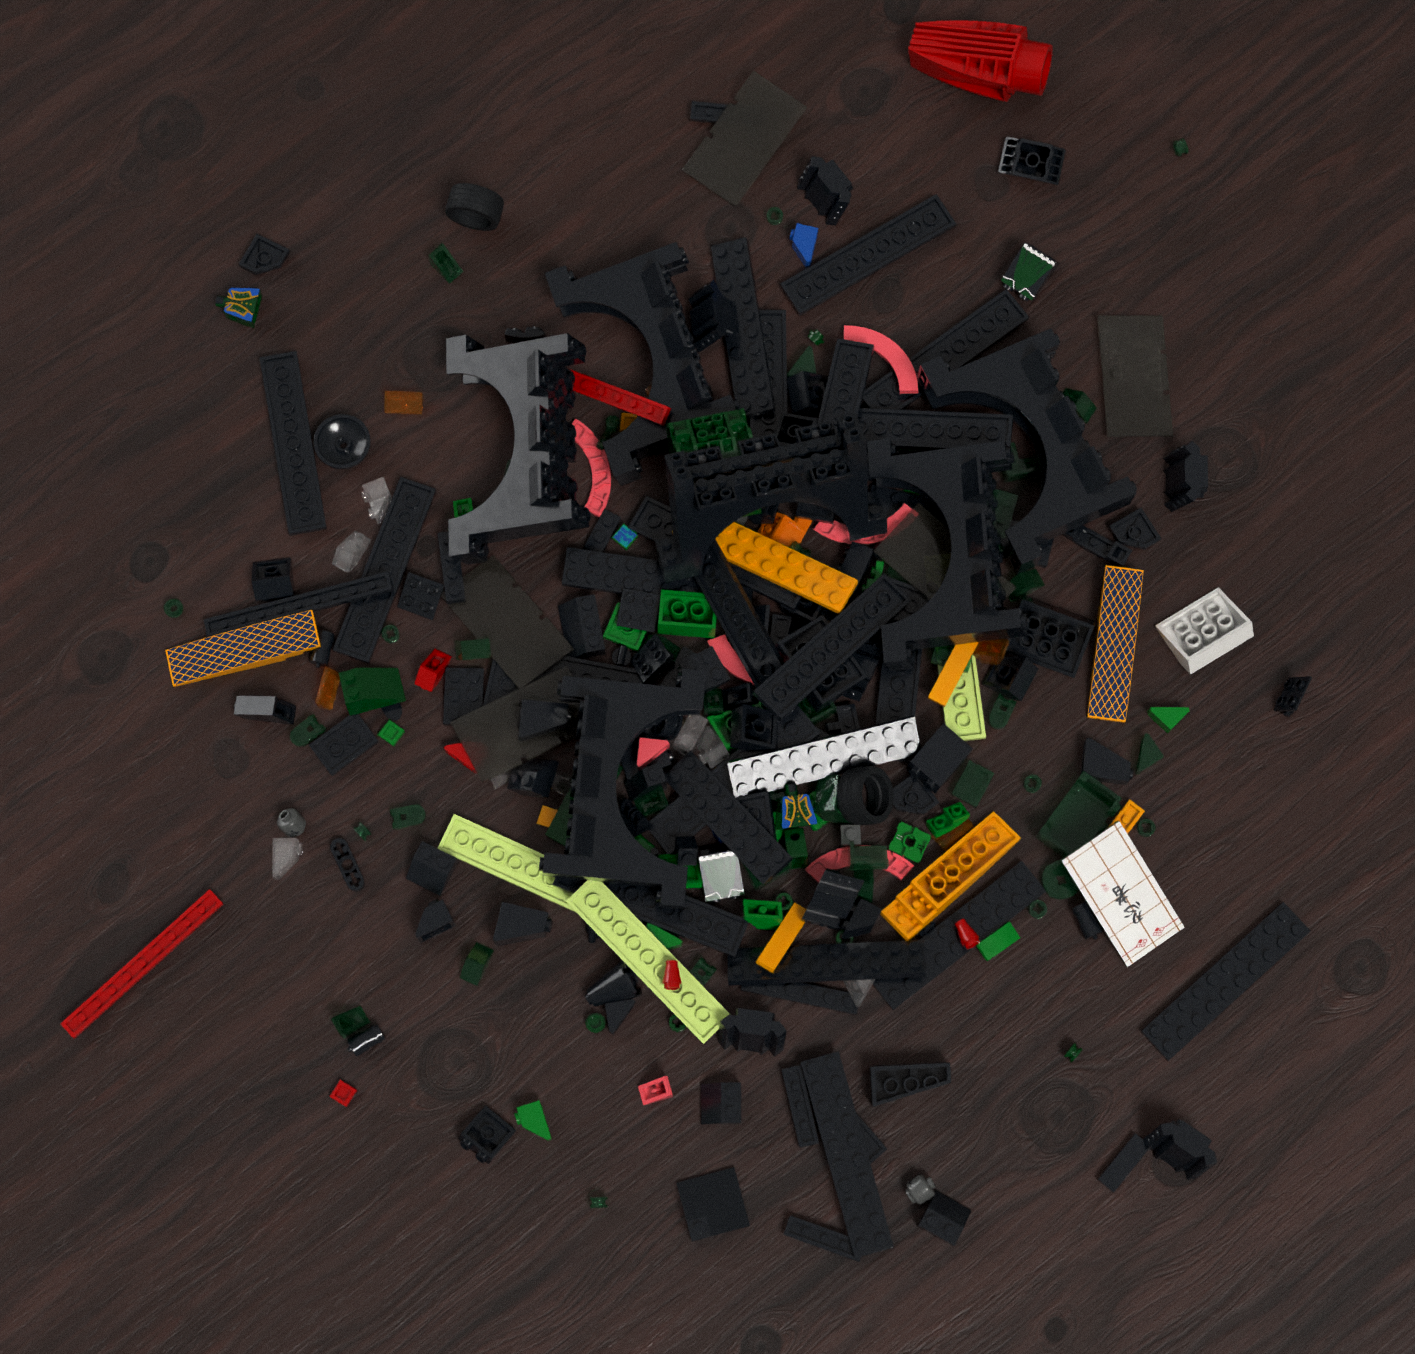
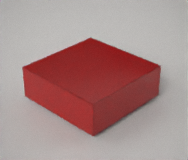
M339 1080L329 1097L348 1107L358 1090Z

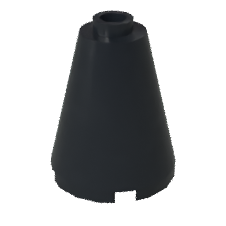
M621 961L587 988L585 997L590 1005L593 1004L596 1007L605 1005V1003L639 997L642 995L641 987L637 988L639 980L636 974L624 961Z

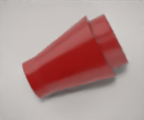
M965 919L955 923L962 946H965L968 950L980 943L979 935Z
M677 960L666 961L662 981L666 990H678L682 984Z

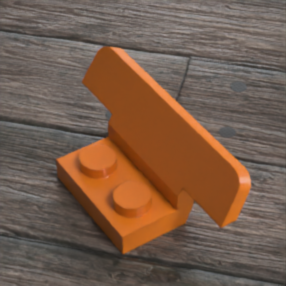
M776 513L774 523L762 524L757 533L797 550L812 520L796 517L792 520L785 514Z

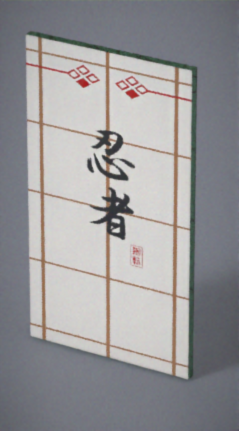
M1120 821L1115 822L1061 860L1126 967L1131 966V964L1184 928Z

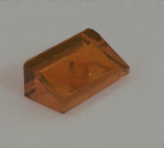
M385 391V413L422 414V392Z
M329 667L324 668L315 703L319 708L332 710L340 678L339 672Z
M967 819L952 831L938 838L932 835L931 838L946 852L969 833L974 826Z

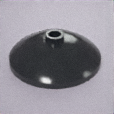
M339 414L327 418L319 425L314 435V449L317 456L324 464L335 469H349L358 465L367 456L371 445L370 434L365 424L358 418L347 414ZM342 444H347L346 448H341Z

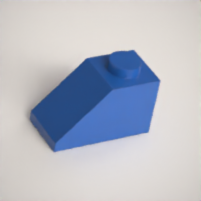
M797 223L796 228L791 230L789 240H793L792 248L805 268H808L811 264L818 236V228Z

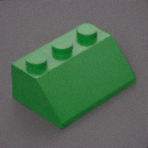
M661 590L658 634L715 638L716 615L704 593Z

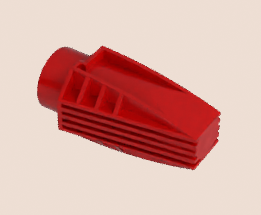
M961 20L930 21L915 24L916 28H914L910 47H908L911 67L954 87L1007 102L1016 91L1038 96L1043 94L1050 72L1053 47L1052 44L1028 40L1027 27L997 22Z

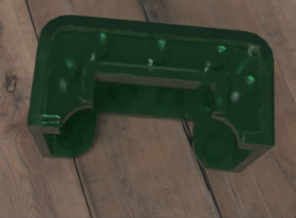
M1083 771L1035 838L1065 859L1093 840L1097 832H1103L1108 825L1105 823L1109 816L1113 818L1122 806L1119 804L1122 798Z

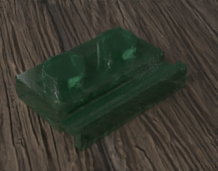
M970 760L951 795L976 808L995 773Z

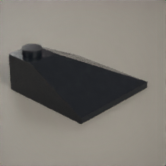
M734 1167L677 1183L692 1242L750 1226Z

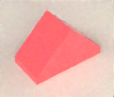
M640 738L637 769L640 771L666 751L670 747V743L667 740Z
M667 1076L638 1086L643 1106L673 1097Z

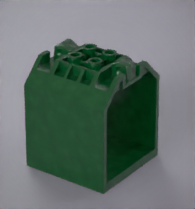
M744 408L666 424L669 454L680 451L687 453L719 446L723 459L740 455L738 441L753 438L750 427L748 428ZM761 509L755 510L743 517L760 514Z

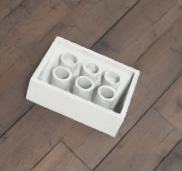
M1219 587L1155 625L1174 656L1190 675L1254 636L1250 619Z

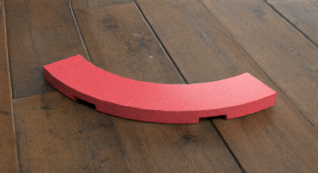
M844 325V340L873 344L875 347L874 351L891 365L898 380L900 394H918V381L914 367L906 353L894 341L872 329Z
M575 418L572 423L576 429L575 443L586 455L592 472V488L584 507L588 508L591 514L600 518L602 512L606 509L611 491L610 465L606 452L597 437L586 425Z
M904 503L899 510L887 518V533L853 540V542L863 545L889 539L906 529L920 514ZM834 520L833 524L818 522L813 529L831 540L852 544L848 528L844 523Z
M725 634L707 641L710 647L713 646L721 663L729 673L746 683L754 685Z
M860 845L846 846L828 852L813 861L804 871L819 884L827 868L839 870L845 867L864 865L885 870L901 881L914 865L894 852L876 846Z

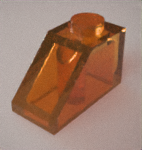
M999 639L979 642L972 655L983 664L999 665L1004 659L1010 641Z

